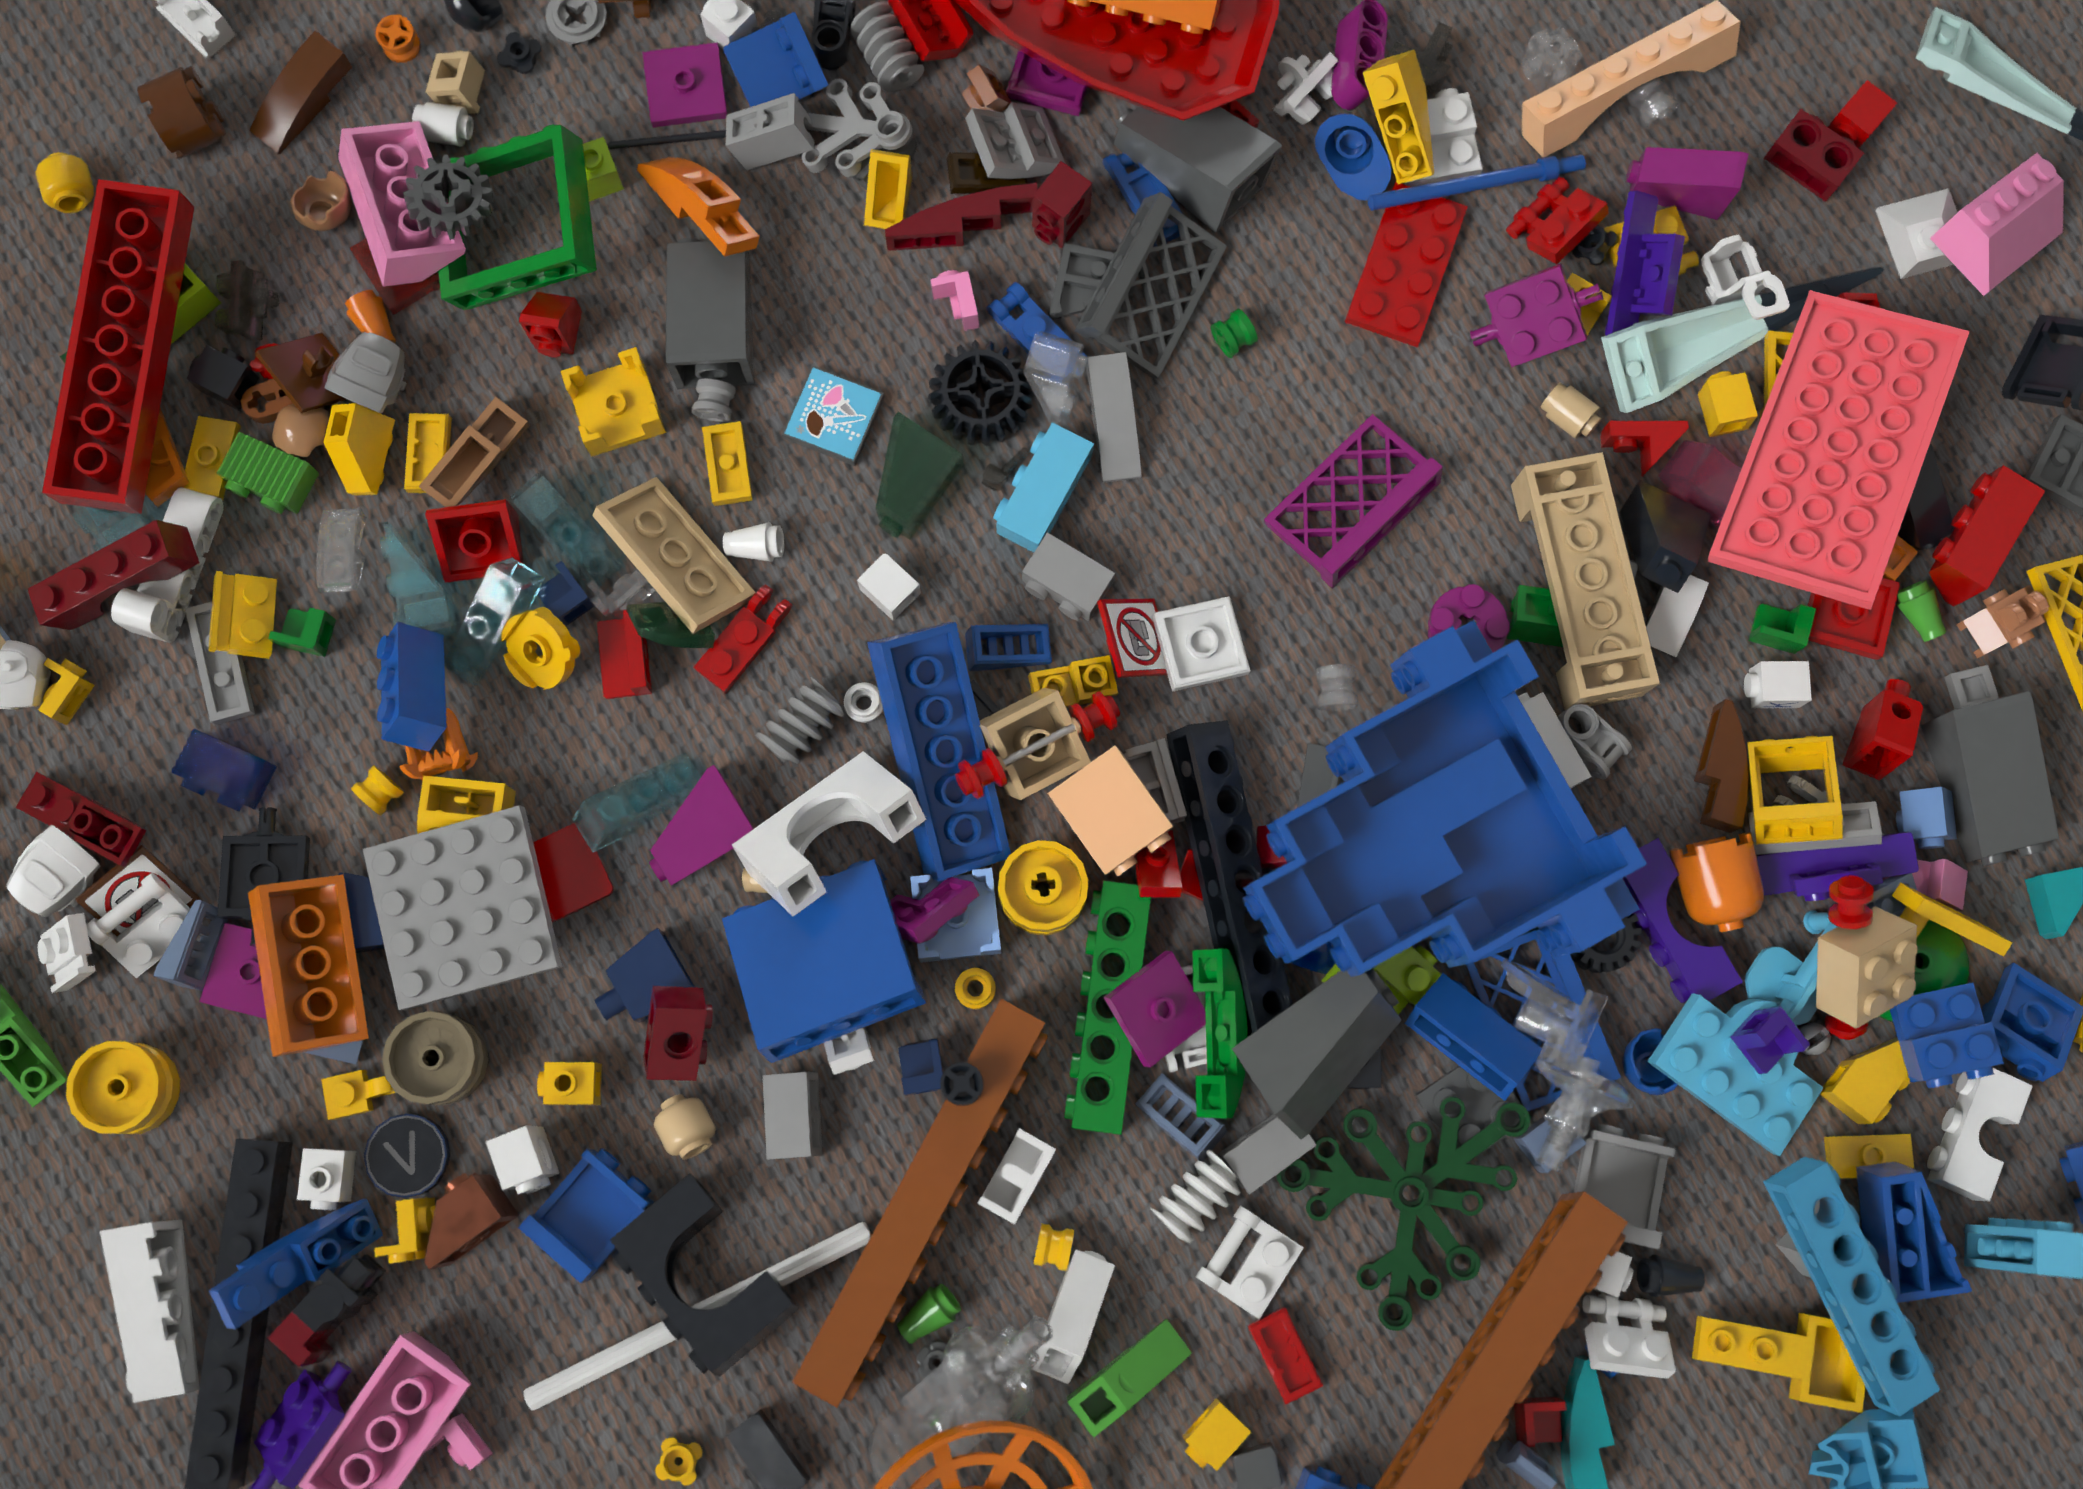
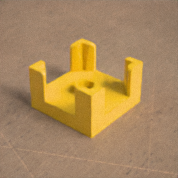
M636 347L618 353L621 365L585 376L580 366L560 371L566 390L573 400L580 422L578 428L583 444L591 457L666 433L644 362Z

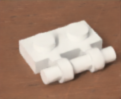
M1601 1293L1598 1297L1588 1295L1584 1297L1582 1304L1584 1312L1596 1314L1598 1322H1591L1584 1329L1591 1369L1667 1379L1676 1372L1669 1334L1665 1331L1653 1330L1651 1322L1663 1323L1665 1321L1667 1313L1664 1306L1654 1305L1650 1300L1635 1298L1633 1301L1618 1300V1298L1605 1293ZM1617 1317L1630 1318L1632 1327L1620 1326Z

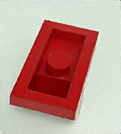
M1609 421L1600 432L1601 447H1613V451L1616 453H1629L1636 451L1637 447H1640L1641 477H1643L1689 429L1688 421Z

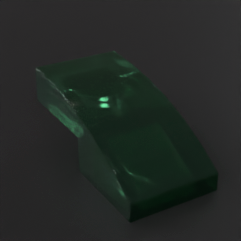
M666 602L627 605V613L638 635L650 641L681 648H713L715 633L710 625L692 634L680 618L672 613Z

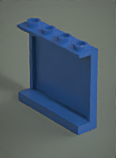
M875 859L855 862L847 870L832 876H820L819 878L827 892L795 916H792L772 897L770 900L755 906L747 905L740 907L732 915L722 918L757 1049L770 1063L926 1003L922 988L914 978L885 887L886 875Z

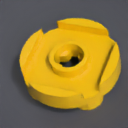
M546 607L527 610L513 616L507 621L501 634V642L506 640L508 653L504 654L503 657L508 669L520 683L530 688L539 686L544 688L543 690L551 689L565 682L574 670L575 659L580 655L578 641L571 637L566 626ZM536 643L542 649L543 655L538 656L535 652L537 650Z

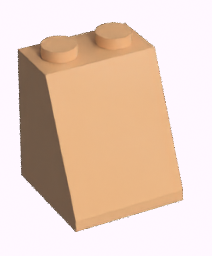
M1117 746L1110 748L1048 793L1105 875L1111 871H1114L1117 876L1121 875L1138 863L1134 855L1142 849L1148 847L1152 853L1172 839L1167 832L1174 828V826Z

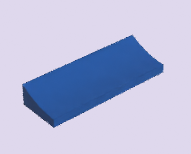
M947 622L867 642L900 780L913 791L926 818L924 822L913 829L923 874L931 875L933 880L941 881L1006 860L1011 851L994 782L983 787L984 796L976 799L972 794L966 796L962 792L955 777V774L960 772L959 762L966 760L973 765L982 760V751L986 749L956 622Z

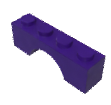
M1659 838L1638 848L1647 865L1622 878L1639 907V910L1630 915L1635 914L1639 921L1635 922L1636 928L1644 930L1652 945L1649 946V951L1654 961L1660 967L1665 966L1673 981L1670 982V987L1675 997L1681 1003H1685L1691 994L1694 993L1710 1001L1741 984L1743 981L1722 946L1706 947L1696 945L1683 938L1673 927L1667 913L1666 903L1669 888L1679 873Z

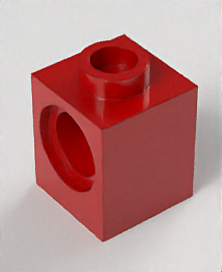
M1866 80L1829 124L1828 128L1838 135L1850 139L1859 149L1896 106L1897 102L1869 80Z

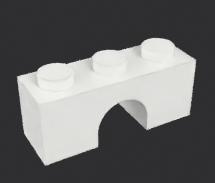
M1993 1068L1994 1074L1990 1076L1968 1079L1966 1072L1960 1075L1956 1085V1091L1960 1093L1954 1108L1952 1107L1947 1111L1942 1121V1130L1945 1131L1940 1146H1936L1932 1150L1927 1162V1167L1931 1169L1927 1180L1973 1201H1990L2004 1162L1989 1156L1981 1147L1979 1142L1981 1126L1988 1119L2000 1124H2019L2033 1086Z

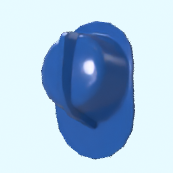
M1337 114L1324 121L1316 133L1315 148L1335 185L1342 192L1357 200L1365 201L1368 200L1369 195L1382 193L1386 190L1391 180L1392 165L1374 127L1367 120L1354 114Z

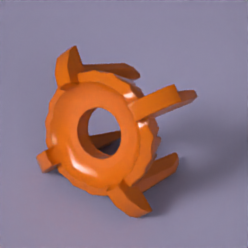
M446 708V729L442 733L446 751L439 753L436 749L434 755H432L428 751L405 746L408 764L401 765L400 769L410 778L423 781V775L432 776L460 768L464 772L474 766L478 759V752L469 755L458 719L452 710Z

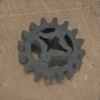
M444 155L440 164H437L432 158H428L429 168L414 167L416 178L406 179L408 191L403 192L409 217L411 220H417L418 228L421 231L430 226L433 237L437 238L442 231H446L449 239L454 240L456 231L461 230L468 237L470 236L469 226L473 224L480 229L484 226L482 216H491L490 203L494 202L489 178L487 175L480 174L479 165L473 164L467 168L465 157H460L456 163H451L449 156Z

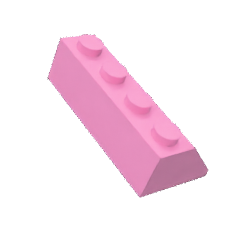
M419 121L341 130L338 159L383 287L422 282L465 254V246L459 231H456L454 240L449 239L446 231H442L435 238L432 235L430 226L421 231L418 228L417 220H411L403 195V192L408 191L406 179L416 178L414 170L416 166L423 169L429 168L427 159L432 158Z
M2035 153L1962 208L1930 239L1984 296L2063 233L2064 180L2056 173L2055 167L2049 161Z
M413 1331L400 1335L297 1486L302 1489H399L472 1383L447 1354Z

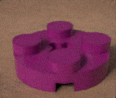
M1475 584L1456 587L1447 591L1431 608L1428 619L1429 638L1451 626H1454L1455 630L1458 629L1462 624L1459 618L1464 616L1466 619L1473 618L1477 622V626L1491 651L1495 652L1503 646L1510 629L1506 611L1500 601L1493 594Z

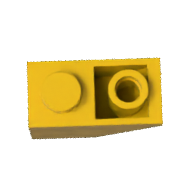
M357 403L332 405L323 443L348 494L377 495L384 479L383 469L388 449L393 441L392 431L395 419Z

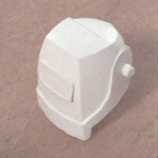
M7 640L0 650V709L16 710L18 708L36 707L43 703V696L48 689L51 671L43 665L47 658L38 648L13 640Z
M50 825L27 846L22 855L17 859L18 862L6 887L22 906L33 913L48 917L57 911H62L69 905L73 907L78 905L76 898L92 886L93 875L100 868V864L73 839L55 826Z

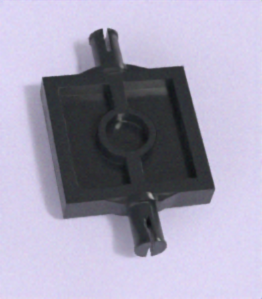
M259 808L257 832L244 836H223L217 917L221 919H245L252 922L248 892L258 885L308 879L310 838L306 835H283L275 832L276 808ZM252 923L250 946L256 947Z

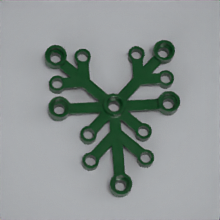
M1455 1096L1444 1098L1439 1105V1111L1443 1119L1437 1163L1424 1173L1422 1172L1426 1145L1432 1137L1431 1129L1425 1122L1413 1121L1406 1129L1409 1148L1406 1170H1404L1376 1133L1377 1121L1375 1116L1365 1108H1355L1349 1111L1344 1118V1131L1351 1140L1364 1143L1391 1181L1357 1176L1340 1154L1337 1141L1330 1136L1320 1137L1315 1142L1314 1152L1316 1157L1326 1162L1332 1171L1309 1168L1306 1162L1299 1158L1288 1166H1297L1301 1170L1302 1175L1299 1180L1290 1181L1287 1179L1285 1171L1288 1167L1277 1174L1278 1183L1289 1192L1301 1191L1307 1185L1330 1188L1322 1195L1315 1194L1311 1196L1306 1203V1212L1315 1221H1323L1328 1218L1331 1209L1353 1193L1391 1198L1394 1206L1400 1211L1395 1247L1374 1263L1362 1264L1356 1274L1358 1284L1362 1288L1374 1290L1381 1284L1382 1278L1391 1273L1389 1294L1380 1301L1378 1306L1379 1319L1387 1329L1392 1331L1403 1330L1412 1320L1411 1305L1405 1298L1408 1275L1415 1282L1417 1293L1421 1298L1433 1300L1441 1293L1442 1287L1438 1277L1433 1273H1429L1412 1251L1416 1216L1419 1217L1445 1252L1446 1268L1453 1278L1460 1281H1468L1478 1274L1481 1264L1475 1250L1467 1245H1460L1431 1205L1458 1209L1465 1215L1474 1216L1483 1208L1481 1195L1473 1189L1455 1192L1434 1187L1448 1177L1491 1184L1501 1191L1511 1190L1517 1183V1174L1509 1165L1499 1164L1495 1167L1469 1164L1468 1162L1504 1135L1516 1137L1528 1130L1530 1115L1521 1104L1506 1102L1499 1106L1495 1113V1121L1456 1148L1459 1122L1465 1115V1105ZM1450 1101H1455L1460 1105V1112L1455 1117L1447 1116L1444 1111L1445 1105ZM1508 1111H1516L1519 1114V1122L1515 1126H1508L1504 1122V1115ZM1356 1117H1364L1368 1121V1127L1365 1131L1357 1132L1352 1128V1121ZM1422 1126L1426 1129L1427 1135L1423 1141L1418 1142L1411 1138V1131L1414 1127ZM1329 1141L1334 1145L1335 1151L1331 1156L1325 1157L1319 1153L1318 1148L1322 1142ZM1501 1170H1508L1511 1173L1512 1178L1507 1185H1500L1496 1181V1175ZM1408 1185H1414L1419 1190V1194L1414 1200H1407L1403 1196V1190ZM1466 1195L1476 1196L1478 1199L1476 1208L1472 1210L1465 1209L1462 1205L1463 1198ZM1315 1200L1323 1201L1327 1206L1325 1213L1322 1215L1313 1214L1310 1209L1312 1202ZM1459 1254H1465L1470 1258V1264L1465 1269H1459L1454 1265V1260ZM1366 1269H1372L1377 1273V1279L1372 1284H1366L1361 1279V1274ZM1425 1279L1434 1280L1436 1282L1435 1291L1430 1294L1424 1293L1420 1289L1422 1281ZM1399 1304L1403 1308L1402 1315L1395 1319L1387 1315L1388 1306Z

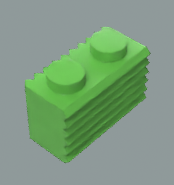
M238 432L216 474L227 482L224 488L240 497L247 499L251 493L262 498L260 504L273 512L282 514L284 509L298 514L319 472L308 462L298 457H294L249 435Z

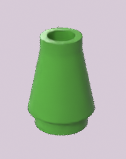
M1922 580L1898 591L1897 598L1899 602L1896 605L1921 635L1923 642L1935 639L1947 632L1943 625L1935 587H1929L1927 581Z
M940 1283L935 1288L930 1286L907 1315L897 1323V1327L902 1336L910 1344H913L919 1338L956 1320L955 1315L961 1311V1307L955 1296L944 1284Z

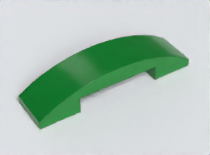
M1228 949L1192 950L1193 992H1205L1207 1075H1195L1196 1117L1233 1118L1242 1092L1245 1068L1232 1048L1248 1037L1242 986Z

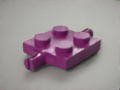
M1558 264L1485 293V298L1491 312V324L1470 331L1471 339H1474L1473 344L1477 347L1497 339L1504 347L1511 367L1585 341L1587 340V334L1581 320V307L1603 300L1602 291L1600 292L1601 288L1597 283L1594 286L1575 292V289L1566 279L1562 265Z

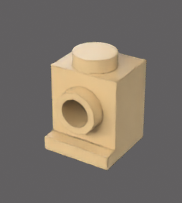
M470 51L437 53L426 93L434 103L465 107L468 114L479 113L480 106L476 101L485 70Z

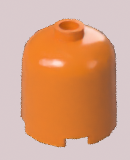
M1751 832L1738 834L1740 842H1736V838L1726 840V837L1723 836L1687 844L1688 853L1685 854L1679 848L1669 850L1671 860L1679 873L1677 880L1685 908L1689 916L1696 922L1703 925H1718L1720 932L1731 931L1745 927L1743 919L1755 915L1761 909L1764 901V890Z

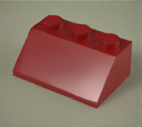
M2004 465L1990 474L1984 472L1976 480L1970 493L1974 494V497L1969 505H1964L1957 512L1951 522L1955 529L1949 538L1945 537L1939 543L1932 554V558L1936 559L1930 569L1929 575L1946 603L1954 607L1989 588L2045 490Z

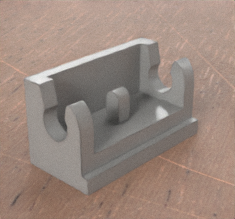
M793 93L726 115V147L747 171L814 150V140L805 128L813 124L809 114L799 103L796 94Z
M1165 738L1125 750L1126 753L1123 755L1170 822L1175 824L1185 821L1187 814Z
M797 1072L763 1075L767 1160L823 1156L818 1073Z
M1273 1113L1217 1155L1237 1176L1236 1182L1242 1189L1244 1188L1248 1194H1251L1314 1148L1316 1143L1309 1134L1300 1139Z

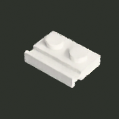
M84 913L66 915L40 936L41 940L38 942L39 959L42 964H46L48 975L54 974L56 983L50 987L51 993L70 990L95 972V966H88L86 958L92 954Z

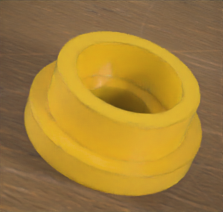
M967 969L956 980V997L967 1008H983L995 996V981L990 973L984 969ZM973 981H978L983 985V992L979 996H971L967 991L968 985Z

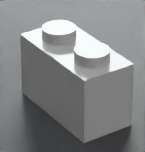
M1048 532L1022 571V581L1026 583L1024 588L1030 594L1041 600H1045L1046 597L1051 598L1060 604L1058 609L1063 614L1077 621L1080 617L1090 621L1098 608L1097 601L1104 599L1114 583L1115 577L1113 571Z

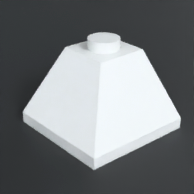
M1949 188L1875 209L1901 279L1954 265L1930 239L1958 213Z

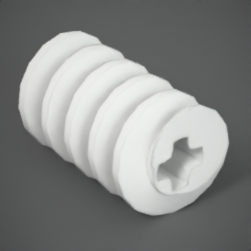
M1210 1149L1206 1154L1211 1165L1199 1160L1195 1163L1199 1177L1187 1172L1183 1175L1187 1189L1176 1184L1171 1187L1176 1199L1175 1201L1164 1196L1159 1199L1164 1210L1163 1213L1150 1208L1177 1238L1189 1244L1194 1241L1188 1229L1190 1226L1201 1232L1205 1229L1200 1218L1202 1214L1213 1220L1217 1217L1212 1206L1213 1203L1225 1208L1229 1205L1224 1195L1225 1191L1237 1196L1241 1193L1236 1183L1237 1176Z

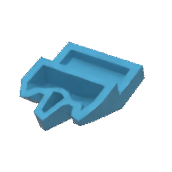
M1913 1408L1900 1417L1882 1409L1866 1410L1817 1444L1820 1449L1813 1451L1810 1459L1808 1474L1833 1478L1830 1481L1829 1489L1929 1488V1477Z

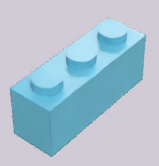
M1053 422L1046 433L1040 431L1032 444L1030 452L1034 456L1028 467L1022 464L1013 479L1012 486L1016 488L1009 500L1003 498L995 511L993 519L997 520V534L1035 552L1046 533L1050 534L1093 456L1094 443Z

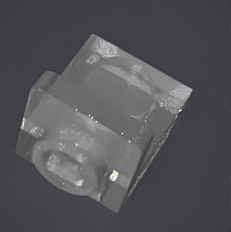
M636 570L633 574L627 573L619 578L613 586L614 591L610 594L594 580L587 584L595 594L590 600L604 616L612 613L619 619L623 618V610L635 609L656 591L639 570Z

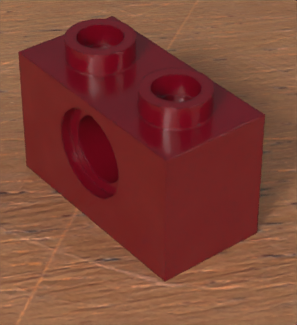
M653 986L643 1053L646 1080L697 1081L699 1065H705L707 1060V1040H703L704 1029H711L713 1018L712 1004H706L703 988ZM677 1032H685L681 1035H673Z

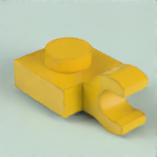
M358 1070L321 1079L328 1120L374 1111L372 1098L396 1093L385 1076L368 1080L367 1070Z

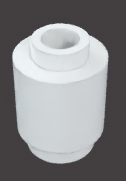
M426 102L424 105H416L413 111L412 122H420L428 142L463 146L465 139L470 140L472 137L473 118L468 116L465 107Z

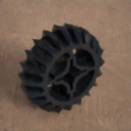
M975 340L972 342V351L967 352L965 347L959 344L957 347L958 357L946 352L944 355L946 366L936 364L934 372L937 377L929 380V388L933 390L928 395L929 403L936 405L932 409V415L935 419L943 418L940 423L943 431L954 427L952 434L956 441L964 433H967V442L971 446L974 445L976 436H982L985 446L990 445V435L995 434L999 442L1005 441L1004 429L1006 428L1010 433L1016 434L1018 432L1016 421L1026 422L1028 413L1024 409L1033 407V399L1028 396L1034 392L1033 383L1027 381L1030 378L1029 369L1020 368L1021 358L1019 355L1008 360L1009 349L1006 346L996 353L995 344L990 341L987 344L986 350H980L979 342ZM985 368L999 372L1009 382L989 377L986 374ZM972 369V376L967 382L957 384V388H951L953 382L962 373ZM978 379H981L982 388H985L986 392L984 407H981L980 398H977L976 394ZM1005 398H1012L1009 405L1001 413L990 417L989 412L995 404L1004 402ZM953 404H959V407L972 408L976 412L978 419L962 414Z

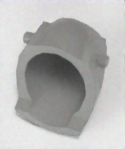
M363 332L336 359L328 374L324 388L359 405L383 413L387 405L395 403L399 391H403L406 387V382L403 381L405 354L392 341L374 333Z

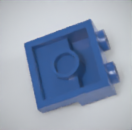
M2012 963L2004 969L1993 999L1984 1004L1981 1011L1985 1023H1993L2002 1057L2017 1065V1072L2022 1077L2028 1080H2041L2043 1082L2063 1070L2083 1015V1006L2022 967Z
M1974 983L1913 995L1908 1000L1890 1009L1910 1082L1926 1081L1928 1088L1939 1087L1954 1083L1952 1078L1954 1074L1966 1072L1968 1079H1975L1993 1075L1992 1066L2004 1064L1993 1023H1985Z

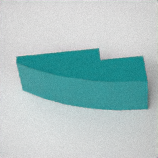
M1581 1355L1574 1359L1564 1395L1566 1410L1561 1413L1562 1442H1560L1565 1487L1566 1489H1609L1599 1448L1615 1445L1596 1369H1591L1588 1356Z

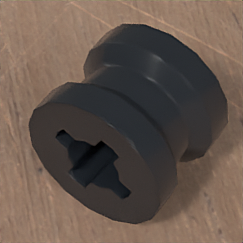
M965 1062L950 1065L944 1071L940 1083L945 1098L958 1106H967L978 1100L983 1092L984 1085L979 1070Z

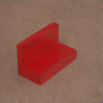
M640 609L623 610V618L599 621L597 623L603 696L606 699L652 694L645 616Z

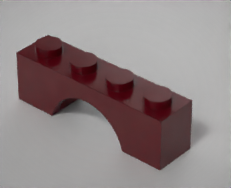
M154 520L31 586L27 590L39 625L73 630L103 615L101 603L121 589L150 581L169 580L200 562L187 527Z

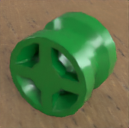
M1241 309L1232 311L1227 320L1224 322L1216 321L1210 327L1214 340L1229 358L1237 355L1239 348L1242 346H1251L1258 341V336L1252 322Z

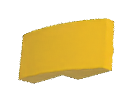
M1110 655L1073 661L1069 666L1030 672L1028 675L1032 694L1043 688L1058 690L1066 708L1074 703L1081 705L1092 702L1091 696L1097 691H1100L1104 696L1110 695L1112 697L1118 694Z

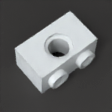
M524 1126L486 1141L502 1190L516 1189L518 1195L523 1193L530 1194L550 1186L549 1178L560 1174L544 1127Z

